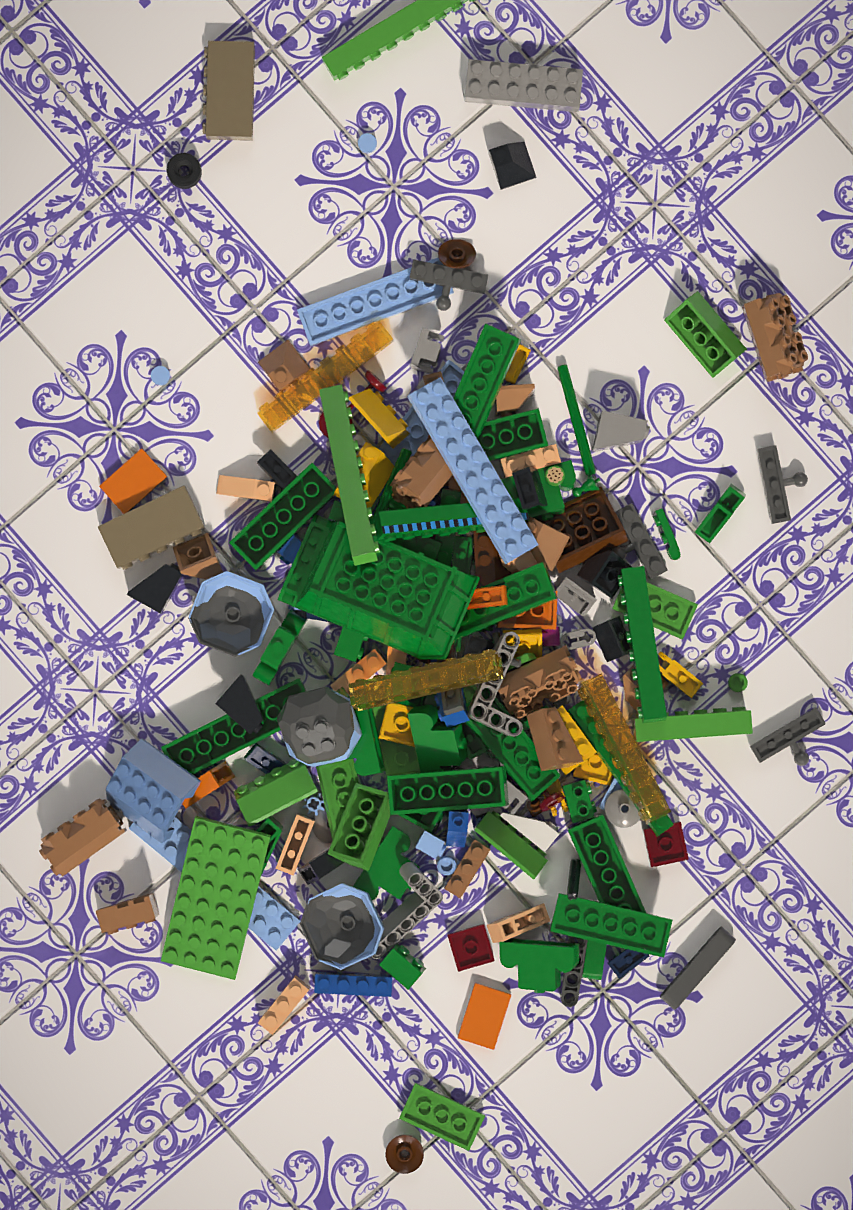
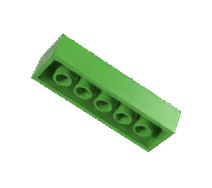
M743 706L732 707V711H727V708H714L711 713H707V709L694 710V714H688V711H674L675 715H669V712H666L667 718L665 721L642 723V718H638V714H636V718H632L633 740L635 742L753 734L751 710H746V707Z

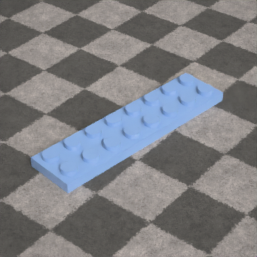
M439 258L427 261L428 263L443 265ZM411 268L297 309L309 344L313 346L437 300L442 295L443 286L410 280ZM452 288L450 289L449 295L454 293Z

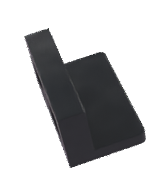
M271 449L257 461L262 470L282 490L297 477Z
M527 467L512 473L523 510L538 505L543 507L548 505L537 469Z
M620 616L592 628L606 662L629 654L628 650H631V643H627L626 630Z

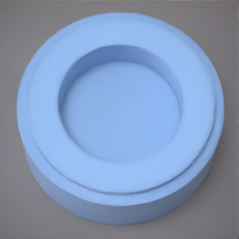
M365 133L359 137L358 147L363 153H372L377 147V140L372 134Z
M157 366L151 372V379L156 385H166L170 380V372L164 366Z
M443 856L437 862V869L443 875H451L456 869V862L450 856Z

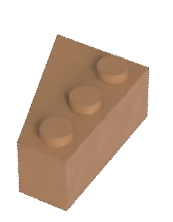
M556 707L540 709L527 715L541 771L568 768L584 762Z
M150 893L97 909L96 915L101 932H107L110 935L119 932L118 929L122 927L130 929L136 927L137 923L144 922L147 924L156 921L155 918L159 916V911L154 894Z

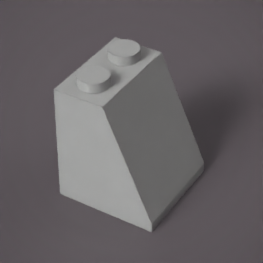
M602 410L598 420L592 452L641 443L649 434L650 426L647 425L648 420Z

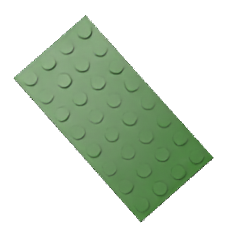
M195 816L161 957L162 962L232 980L236 979L268 850L270 834Z

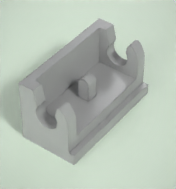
M567 577L564 578L555 590L557 591L558 599L583 617L597 601L596 598Z

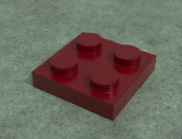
M681 822L673 823L672 827L658 837L651 828L643 829L650 867L689 860Z
M484 923L447 934L458 972L495 961Z

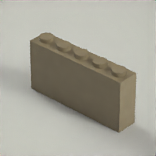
M208 41V47H204V58L208 59L207 66H204V77H207V85L203 86V95L207 96L206 104L203 103V115H206V123L203 122L202 132L206 134L207 140L253 141L255 44L248 41Z
M184 485L98 526L116 567L123 570L134 566L133 562L137 560L143 562L151 558L150 554L156 551L160 554L168 550L167 546L173 543L176 546L185 542V537L192 535V537L203 533L202 529L205 528Z

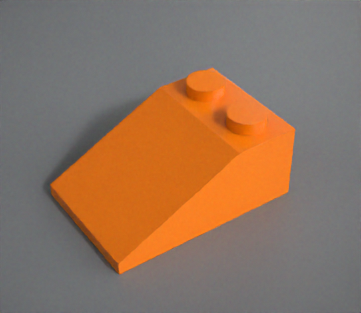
M557 599L496 624V628L556 630Z

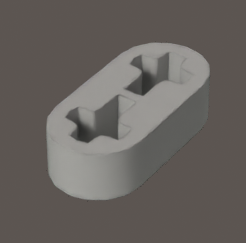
M592 629L569 632L561 637L560 644L562 647L566 645L568 650L589 646L595 642L596 634ZM586 631L593 635L589 643L586 640H579V637L584 636ZM566 636H569L570 639L577 638V642H573L571 647L563 643L566 640Z

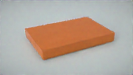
M141 448L99 487L120 511L125 514L161 484L167 476Z
M474 983L457 1038L494 1050L512 994Z

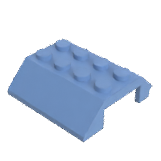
M140 739L119 762L106 787V798L113 808L119 812L122 811L125 817L133 823L137 822V826L148 834L151 832L152 837L163 843L171 838L175 830L170 825L184 799L193 797L201 781L149 742Z

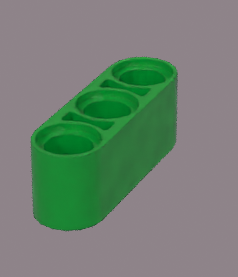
M587 940L582 978L602 979L607 944Z

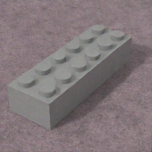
M468 59L465 102L579 112L583 69Z

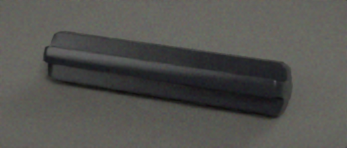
M572 859L570 861L567 886L569 900H576L578 898L581 872L579 859Z

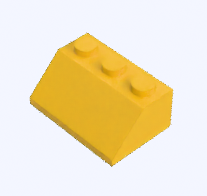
M369 388L348 398L392 449L410 434L406 429L408 425L402 418L398 420L394 416L396 411L390 405L385 406L382 403L384 398L378 391L374 393Z
M365 442L357 457H361L363 468H360V474L364 473L366 485H363V489L368 491L370 500L366 504L367 507H372L389 480L394 465L381 450ZM337 486L334 495L340 498L339 488Z
M562 705L557 711L585 762L596 754L597 751ZM583 762L570 766L568 768H561V770L566 776L568 773L577 768Z

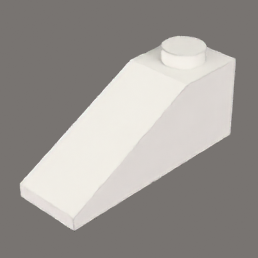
M506 812L499 814L544 852L559 835L557 832L558 827L550 821L546 823L542 820L512 815Z

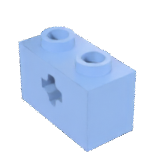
M424 830L415 848L436 859L437 855L441 857L446 849L445 839Z

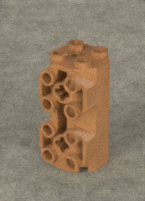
M781 293L768 295L766 298H758L743 304L742 310L766 381L783 379L788 377L789 374L804 371L803 366L804 362L808 360V354L802 341V335L792 330V326L796 324V317L791 307L790 298L787 295L783 296Z
M430 435L419 446L414 456L410 457L405 467L397 473L390 484L393 491L392 498L398 503L401 502L407 509L427 507L453 475Z
M566 645L505 674L498 693L510 715L520 719L541 709L544 698L549 699L551 702H556L577 691V684L582 678L579 671L574 670L577 668L572 657L568 658L570 653Z
M106 799L95 800L89 805L90 809L88 811L84 809L74 815L72 823L70 821L63 823L57 828L58 832L56 834L52 832L41 839L43 843L40 845L42 849L39 852L45 860L48 859L52 864L50 868L56 876L61 874L63 877L127 831L126 827L122 829L121 826L124 823L111 805L109 807L105 805L107 803Z

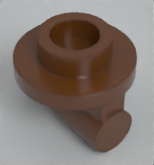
M538 796L533 801L529 800L527 803V809L533 818L542 813L539 804L544 798Z

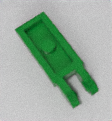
M661 508L654 511L655 515L652 517L656 527L660 526L662 533L660 537L663 544L668 545L667 554L672 560L680 559L681 552L664 510Z

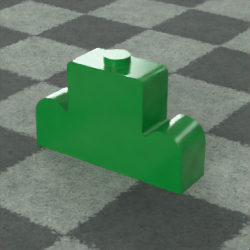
M571 460L537 469L548 505L545 507L538 505L527 509L529 518L547 521L552 519L554 515L564 513L565 505L560 489L562 491H570L576 484V474ZM551 466H559L565 473L563 483L558 486H552L546 481L545 474ZM513 476L501 479L511 498H519Z
M292 610L288 612L282 625L278 627L261 656V661L252 677L268 686L271 685L308 619Z
M365 696L352 699L351 703L362 736L350 757L346 760L357 759L354 763V769L361 776L382 773L386 769L378 738L371 697Z
M432 705L414 706L408 713L420 771L452 770V766L461 765L468 757L467 740L464 738L461 724L448 728L445 722L439 723L438 709Z
M393 825L379 845L369 871L363 870L352 887L369 893L371 900L377 898L379 887L397 899L402 897L407 888L411 890V887L399 873L401 866L407 862L414 863L420 869L417 863L402 854V852H406L410 848V837Z
M516 938L499 942L501 964L506 968H513L518 965V988L534 990V993L554 992L561 985V972L567 973L579 963V943Z

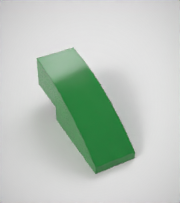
M731 483L698 526L695 533L710 544L745 499L746 494Z

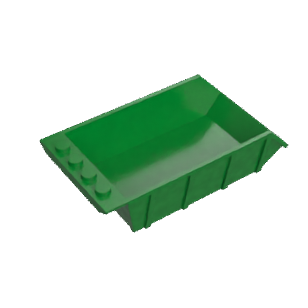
M315 514L277 600L419 659H446L480 578L465 574L457 570L458 568L455 566L450 567L425 557L421 552L418 554L394 543L386 542L384 539L378 540L377 536H373L374 542L378 541L380 553H376L378 561L355 566L346 524L340 521H331Z

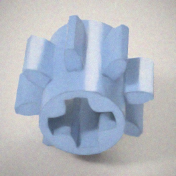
M321 793L317 796L311 795L309 799H304L307 803L302 808L309 809L308 815L312 811L318 816L319 809L325 810L321 806L324 800L319 798ZM311 799L319 801L317 809H314L313 806H309V803L312 802Z

